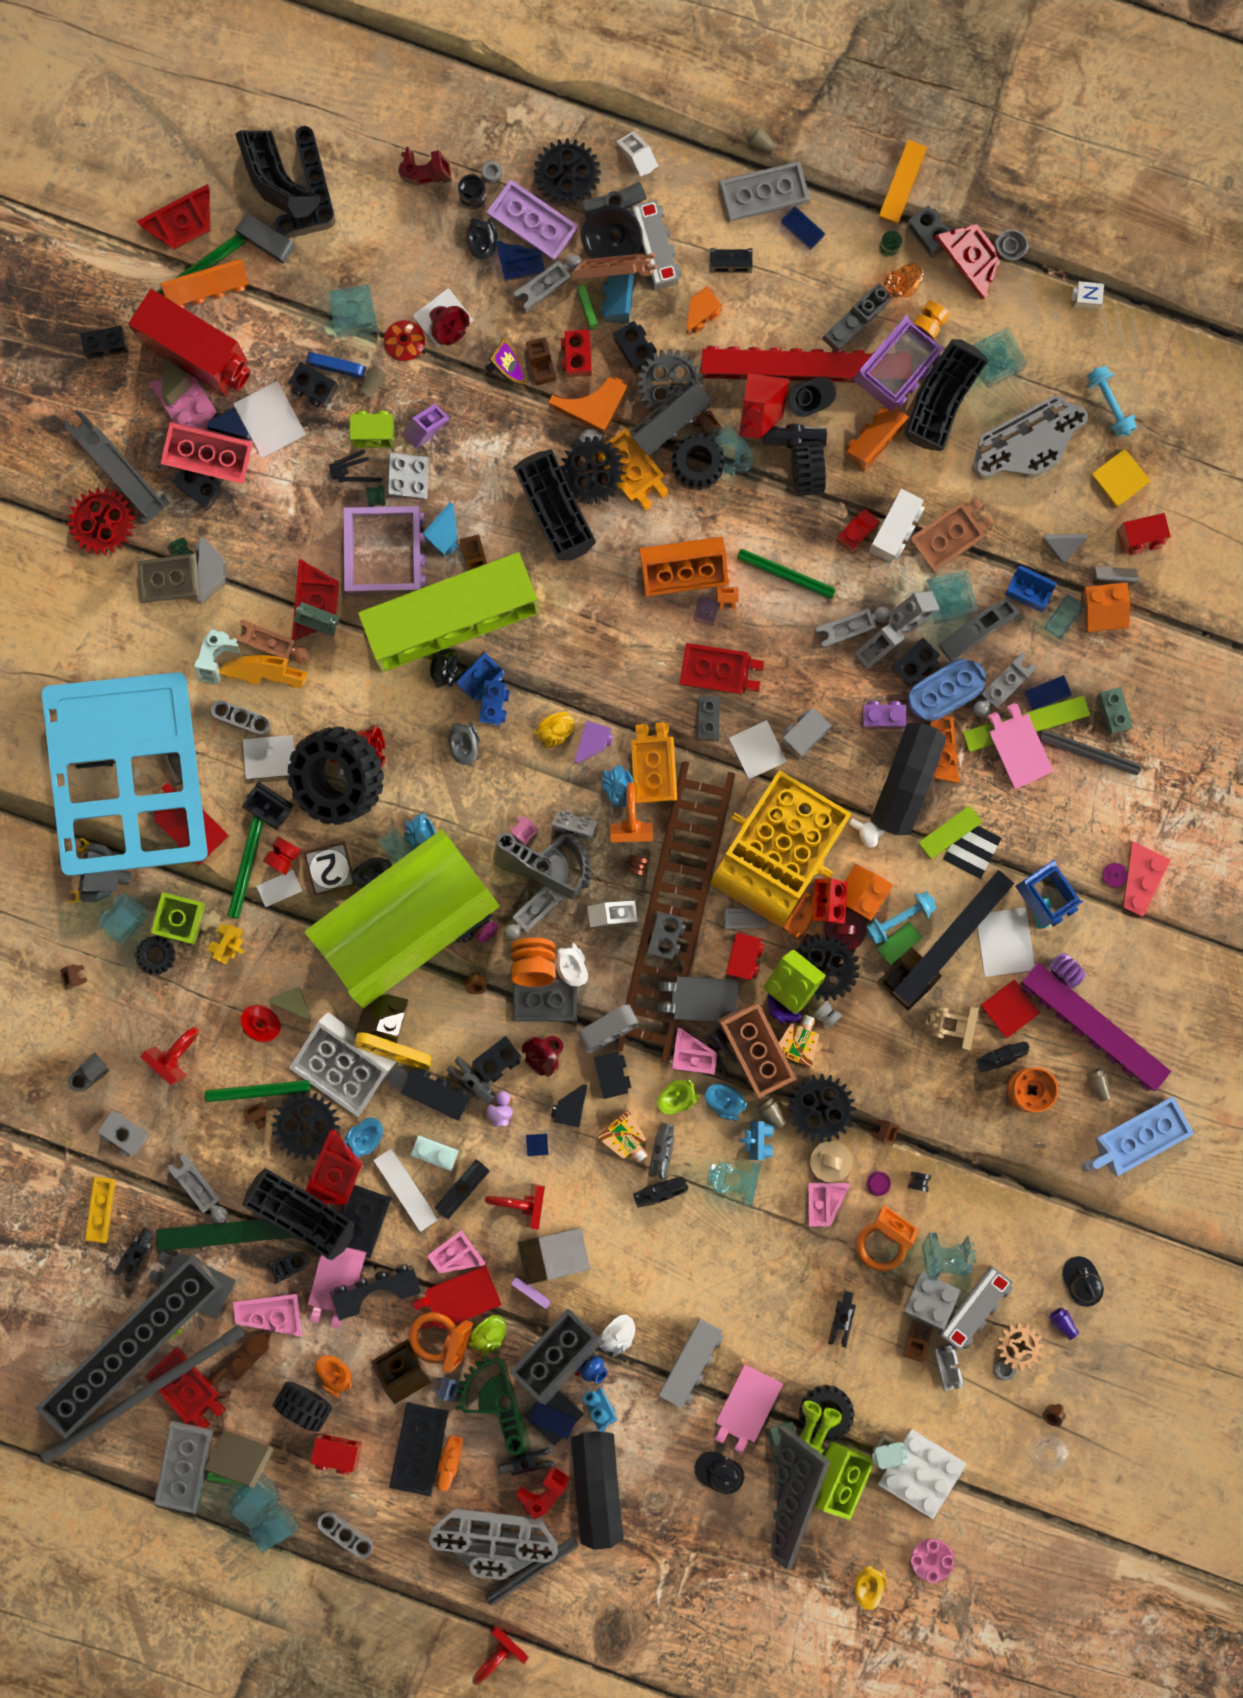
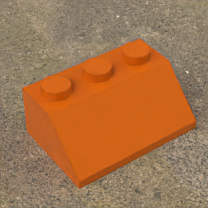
M880 408L873 416L875 420L871 425L867 423L859 432L861 436L857 440L853 438L845 447L847 449L845 456L864 472L905 427L909 416L895 408L892 412L887 408Z

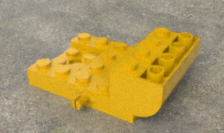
M779 770L750 816L745 819L736 812L732 816L731 821L740 825L741 829L713 875L710 885L783 928L812 878L818 873L828 879L832 876L833 871L823 866L824 859L852 813ZM802 805L807 806L810 809V813L802 814L799 811V807Z

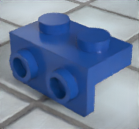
M1018 566L1005 595L1043 613L1057 583L1028 568Z
M483 651L454 682L472 700L477 702L482 700L485 681L500 682L505 671Z
M485 681L479 722L492 724V727L501 728V723L506 722L507 710H504V703L509 702L510 690L507 689L506 683Z

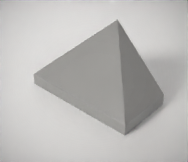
M1045 535L1042 538V542L1065 563L1087 540L1088 535Z

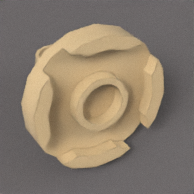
M827 1140L822 1142V1144H818L813 1149L810 1155V1167L818 1179L824 1182L835 1183L843 1180L849 1174L853 1159L849 1149L844 1144L833 1140L829 1143Z

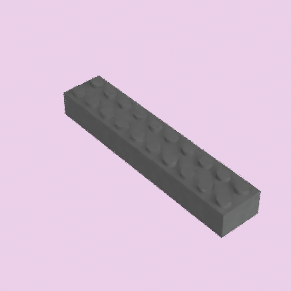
M193 1254L35 1409L66 1439L224 1284Z

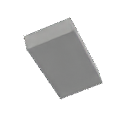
M724 908V930L767 928V919L749 908Z

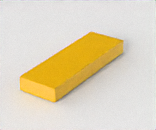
M94 1176L85 1241L107 1243L116 1179Z

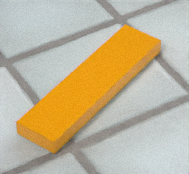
M911 140L907 141L878 218L898 225L927 146Z

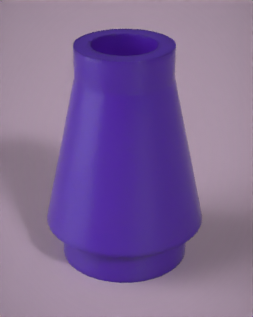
M1060 1307L1050 1314V1323L1069 1340L1074 1339L1079 1334L1068 1310Z

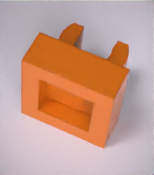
M717 587V603L720 604V609L724 610L725 603H731L732 610H735L736 602H739L738 587Z

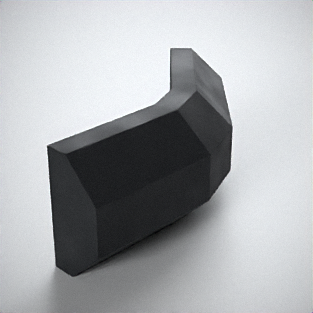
M272 130L238 131L235 135L252 185L263 200L293 217H308L319 205L321 197L293 182L285 172Z
M951 339L927 375L918 393L905 430L906 437L913 444L923 449L944 450L957 410L964 396L988 362L987 357L975 346L961 339Z
M552 449L540 451L522 459L513 468L557 559L572 561L587 554L596 543V540L573 497Z
M923 723L906 724L887 779L871 816V821L881 830L895 835L911 834L947 739L937 728Z
M266 1168L254 1178L246 1192L242 1204L243 1207L286 1230L329 1260H333L344 1252L353 1238L354 1223L315 1196Z
M600 1431L581 1433L571 1437L580 1544L593 1550L612 1548L623 1541L614 1433Z

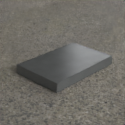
M555 979V982L540 987H526L514 984L513 1021L577 1022V986H570L562 979Z

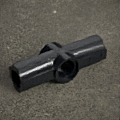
M789 424L786 427L773 426L763 435V445L785 446L792 449L794 443L820 441L822 447H826L827 428L804 427V425Z
M476 1159L434 1208L449 1220L490 1170ZM464 1183L467 1185L468 1192L466 1195H459L456 1188L458 1184Z

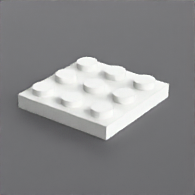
M911 1428L902 1442L905 1446L908 1463L886 1469L877 1484L934 1519L967 1463Z

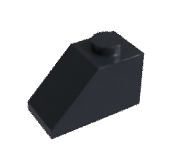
M581 1085L560 1099L557 1105H553L551 1117L554 1118L555 1123L575 1127L580 1126L588 1085Z

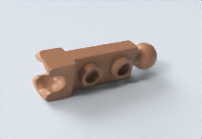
M245 620L240 621L242 627L247 629V633L243 636L236 634L234 638L237 642L276 657L289 659L292 655L298 663L308 661L310 657L309 650L302 646L294 648L295 640Z

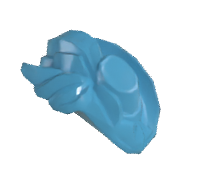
M616 765L608 772L604 769L601 779L602 790L606 792L610 803L619 808L627 806L626 785L629 782L634 783L632 776L622 765Z
M425 814L415 816L411 823L406 820L405 837L413 850L436 834L432 822L425 817Z
M714 1084L708 1087L705 1093V1101L708 1106L716 1111L719 1117L727 1120H739L737 1115L745 1110L747 1105L738 1090L724 1084Z
M370 1117L361 1121L357 1126L350 1128L344 1142L357 1158L358 1156L368 1155L378 1146L383 1135L382 1123L376 1118Z

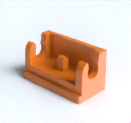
M807 892L803 894L782 929L801 940L812 922L814 898Z

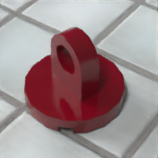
M438 306L431 310L429 314L432 323V336L441 345L449 346L457 343L466 334V327L469 328V315L459 306Z
M846 910L845 924L825 923L823 934L826 932L827 937L830 938L834 933L835 940L837 941L843 937L842 944L850 942L848 949H856L865 938V923L858 914Z
M548 1036L544 1040L531 1037L522 1045V1054L525 1053V1062L535 1073L541 1076L545 1074L547 1077H550L558 1070L559 1063L557 1057L561 1054L564 1045L561 1039L556 1036ZM548 1044H554L557 1050H553Z

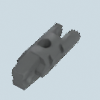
M458 1056L455 1059V1063L465 1074L463 1075L451 1065L447 1068V1071L476 1098L479 1099L480 1097L489 1104L496 1096L490 1089V1084Z
M660 1124L659 1131L655 1137L648 1176L655 1177L657 1172H659L660 1179L667 1178L674 1143V1125Z

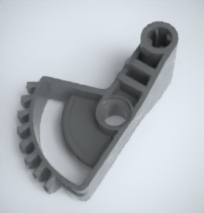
M572 832L568 835L563 833L541 853L516 842L514 836L510 833H502L497 837L493 856L495 865L508 872L529 877L569 899H575L581 888H589V881L592 877L590 873L592 871L590 866L591 859L587 858L588 851H583L585 846L584 844H579V838L572 839ZM562 845H565L575 855L579 863L581 880L577 888L566 884L569 877V864L566 857L558 850ZM542 867L547 871L541 872L537 868Z

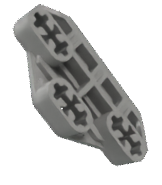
M1054 395L982 434L972 465L976 476L981 480H988L1005 471L1021 473L1028 478H1035L1059 463L1072 434L1083 428L1088 420V414L1081 406L1065 402V398ZM1061 406L1066 407L1065 409L1057 413V418L1051 410L1052 408L1056 410ZM1074 416H1075L1076 418H1078V417L1081 418L1080 422H1079L1078 420H1076V421L1072 422L1071 425L1065 426L1062 431H1060V430L1056 431V430H1055L1056 426H1057L1058 428H1060V427L1064 426L1065 423L1071 422V421L1073 420ZM1043 417L1044 420L1032 426L1033 431L1030 432L1026 422L1030 424ZM1017 431L1018 434L1006 440L1007 445L1005 446L1000 436L1004 438ZM992 445V449L980 455L982 446L988 447ZM1048 454L1050 456H1055L1054 459L1050 458L1046 460L1044 464L1043 462L1039 464L1035 470L1033 468H1028L1030 464L1033 466L1037 464L1039 461L1045 460ZM1001 456L1008 457L1007 462L1005 460H1002L997 464V466L996 464L993 465L988 472L986 470H981L983 465L984 467H988L992 465L993 462L996 463L997 461H999Z
M456 1508L436 1524L430 1532L429 1541L432 1548L453 1552L470 1568L471 1573L479 1578L503 1580L532 1562L548 1563L554 1560L558 1554V1543L541 1518L533 1520L532 1517ZM450 1518H453V1522H460V1526H451L443 1524H445ZM472 1520H474L473 1524L490 1526V1529L473 1528L471 1532ZM502 1524L504 1528L520 1529L519 1533L503 1532L502 1536H500ZM531 1527H533V1531H543L546 1536L532 1535V1539H530ZM440 1534H442L443 1539L452 1538L451 1540H458L463 1537L467 1544L461 1547L460 1543L454 1542L451 1544V1542H443L439 1545L436 1537L440 1536ZM527 1544L529 1549L537 1548V1550H544L548 1546L552 1554L547 1558L545 1553L539 1552L537 1553L538 1558L533 1557L536 1552L531 1551L524 1555L521 1547ZM480 1561H482L483 1566L492 1565V1567H499L503 1564L507 1571L501 1574L500 1570L494 1569L491 1571V1569L486 1568L479 1572L476 1564L480 1563Z

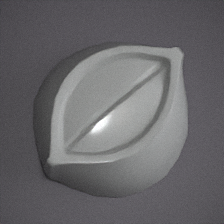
M1015 229L1004 231L994 243V247L1000 256L1007 260H1017L1029 250L1025 235Z

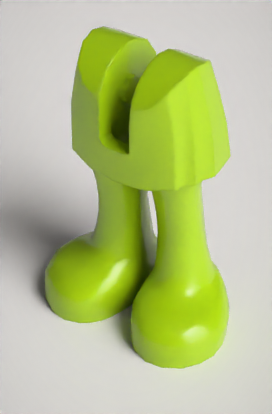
M805 1401L802 1411L806 1416V1424L800 1438L820 1454H823L824 1448L822 1444L825 1436L831 1427L840 1423L842 1415L833 1408H826L823 1412L818 1432L815 1438L812 1439L813 1430L822 1414V1410L817 1403Z

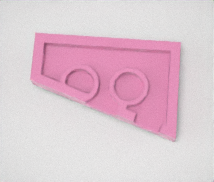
M298 1293L233 1302L235 1324L300 1337L303 1336Z

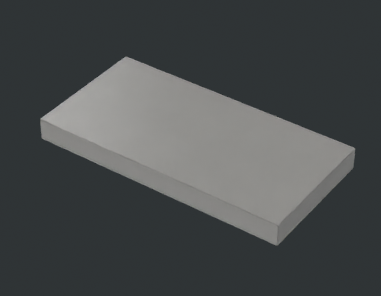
M800 161L719 181L729 222L810 203Z
M175 1421L170 1422L154 1505L193 1514L197 1513L214 1430Z

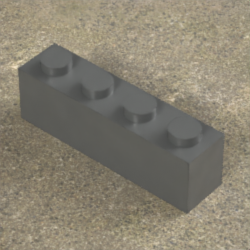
M692 378L629 433L649 456L651 453L658 452L665 441L673 439L678 434V430L683 426L691 424L699 412L706 411L713 400L698 382Z

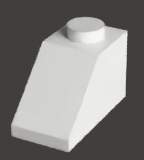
M635 131L616 141L631 167L640 177L651 173L653 169L658 167L650 146Z
M635 901L607 902L587 906L590 927L638 922Z

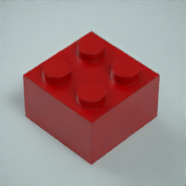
M1165 513L1126 521L1117 529L1122 553H1129L1130 556L1142 553L1141 550L1148 548L1150 551L1159 550L1171 538Z
M736 932L725 976L749 982L752 978H756L759 965L755 964L756 959L762 956L764 944L761 943L762 938Z
M320 1433L315 1439L310 1464L315 1465V1468L327 1471L328 1468L337 1469L336 1473L349 1475L350 1472L353 1473L357 1468L362 1442Z

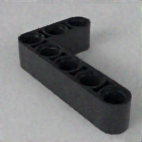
M308 126L299 127L295 133L308 189L317 195L325 194L326 196L308 217H293L289 214L277 217L275 220L276 231L288 239L329 229L336 222L313 130ZM304 135L311 136L308 141L300 140ZM310 154L316 156L312 161L305 160ZM314 174L321 176L317 181H312L310 178ZM325 213L331 215L328 220L320 219V217ZM308 218L311 220L308 225L303 226L300 224L302 219ZM284 223L290 224V228L286 231L280 230L281 225Z

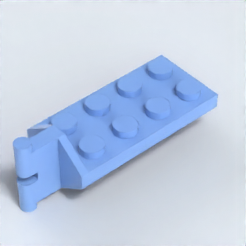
M1172 1096L1095 1138L1100 1155L1083 1163L1082 1169L1085 1171L1099 1169L1106 1164L1115 1177L1192 1136L1194 1133L1175 1098Z

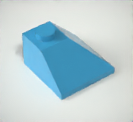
M451 502L448 503L423 533L425 542L444 558L447 554L451 555L458 547L456 512Z

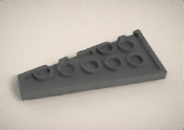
M785 1425L778 1426V1434L780 1435V1445H777L779 1466L776 1467L774 1493L777 1507L773 1512L776 1527L775 1531L772 1532L771 1557L787 1570L792 1568L830 1461Z

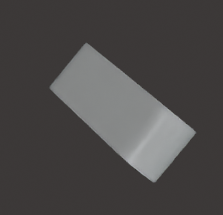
M222 700L214 702L211 706L212 715L223 723L258 736H266L272 729L271 722L265 716ZM220 706H226L227 712L223 716L217 715V709ZM244 713L247 716L246 721L241 724L237 723V716ZM259 721L266 722V728L262 731L256 730V724Z
M624 1005L581 1029L578 1032V1036L586 1053H592L635 1029L639 1023L631 1006Z
M326 1511L319 1517V1530L360 1559L367 1558L374 1548L371 1538L333 1511ZM323 1518H332L334 1525L326 1527L323 1524ZM341 1530H349L351 1538L349 1540L342 1539L340 1535ZM360 1542L367 1543L369 1551L365 1553L360 1552L358 1544Z

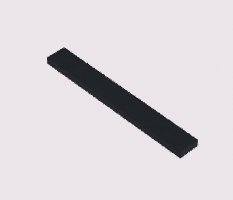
M1000 870L996 871L892 993L909 1007L1015 883Z

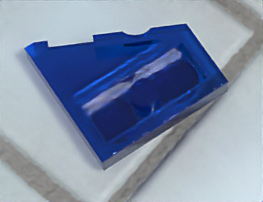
M499 240L496 241L505 282L541 274L545 271L541 250L527 249L515 244L514 246Z

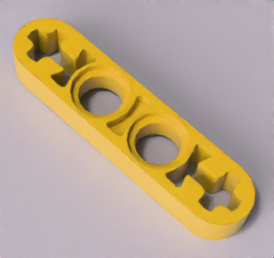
M368 1033L356 1034L354 1045L359 1049L417 1069L427 1070L430 1068L432 1057L426 1053Z

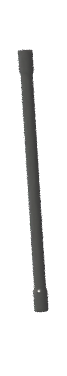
M240 1325L235 1326L224 1333L219 1339L72 1433L66 1439L50 1446L40 1453L42 1460L46 1464L50 1463L66 1450L226 1346H230L245 1336L243 1329Z

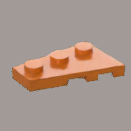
M946 715L939 720L930 721L929 726L937 728L947 737L933 778L960 784L954 718Z

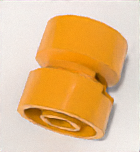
M929 300L921 310L922 315H918L913 324L934 340L940 331L939 326H944L950 314L941 305Z

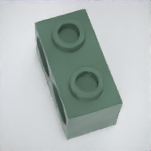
M1121 687L1107 690L1097 695L1109 736L1133 728Z

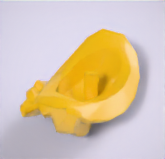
M558 712L543 719L533 732L537 739L545 743L543 748L556 747L564 744L565 740L573 733L575 722L571 714Z
M869 1566L857 1574L854 1582V1593L857 1603L863 1609L873 1610L880 1603L883 1590L887 1588V1578L884 1569L879 1572L874 1570L872 1566Z

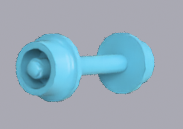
M1106 366L1094 367V370L1087 375L1088 387L1090 389L1096 386L1100 387L1116 418L1117 423L1109 428L1110 431L1113 430L1118 438L1124 435L1129 436L1137 428L1134 421L1136 417L1131 415L1125 418L1106 382L1114 377V373H1110Z
M927 891L921 894L915 893L914 897L917 904L882 924L873 917L872 921L865 925L868 931L867 937L872 938L875 944L881 941L887 942L888 938L885 931L922 911L928 919L930 914L937 910L934 903L935 898L931 897Z

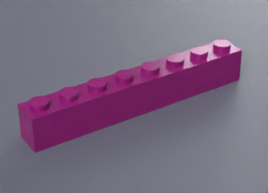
M1039 962L1035 963L1020 982L1025 993L1031 997L1033 994L1040 999L1038 1003L1047 1010L1051 1008L1055 1011V1017L1064 1024L1068 1022L1073 1026L1071 1030L1080 1037L1084 1035L1090 1040L1088 1044L1097 1051L1101 1049L1105 1052L1106 1055L1104 1057L1114 1065L1117 1062L1122 1066L1121 1071L1130 1078L1134 1076L1138 1079V1085L1145 1091H1156L1172 1072Z

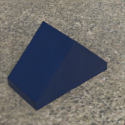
M234 408L209 421L207 424V428L210 431L247 440L251 439Z

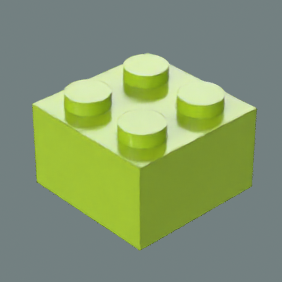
M356 411L355 414H350V441L353 448H396V423L393 415L389 414L388 411H377L376 414Z
M162 892L151 934L196 945L206 904Z
M793 949L780 960L763 986V989L796 1015L808 1004L826 975Z

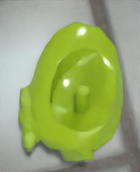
M676 1080L668 1084L661 1091L657 1098V1106L666 1115L676 1114L682 1110H689L695 1105L700 1095H695L694 1084L691 1080Z
M492 1315L485 1319L473 1330L468 1345L473 1350L482 1351L481 1356L493 1353L494 1350L501 1347V1343L506 1335L505 1320L499 1315Z

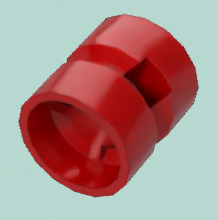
M277 836L272 845L273 851H268L263 862L287 875L292 867L291 860H296L301 849Z

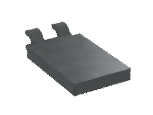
M675 976L674 983L660 982L659 990L672 991V1004L659 1003L658 1012L673 1013L672 1019L719 1022L718 1019L737 1010L738 980Z
M161 1251L158 1260L167 1263L168 1266L164 1274L156 1270L151 1271L148 1279L162 1285L190 1256L180 1251L176 1256L166 1251ZM204 1264L224 1285L199 1311L217 1319L236 1279Z

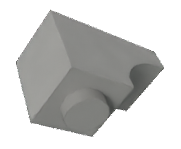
M891 622L876 633L855 654L866 668L869 669L906 637L902 632H896Z

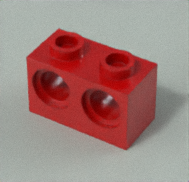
M589 330L564 331L565 338H561V351L565 350L566 358H562V371H567V377L592 376ZM577 339L581 342V345L579 347H572L570 342ZM574 360H580L583 364L579 368H574L571 366V363Z
M815 879L812 921L826 924H845L848 881Z

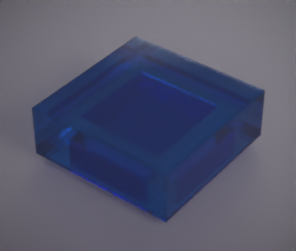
M548 1134L526 1135L527 1156L549 1155Z

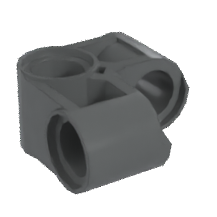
M94 1052L71 1074L68 1080L69 1086L76 1092H84L109 1071V1068ZM78 1076L84 1078V1085L80 1088L74 1086V1079Z

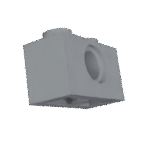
M116 1110L111 1111L98 1130V1133L102 1135L100 1138L109 1145L112 1143L119 1146L118 1151L127 1157L129 1155L136 1156L150 1136L148 1132ZM121 1129H125L128 1133L125 1141H121L118 1138V1132Z

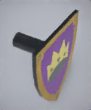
M503 337L489 358L491 363L487 364L485 369L489 373L497 369L506 380L526 386L525 373L520 359L511 344Z

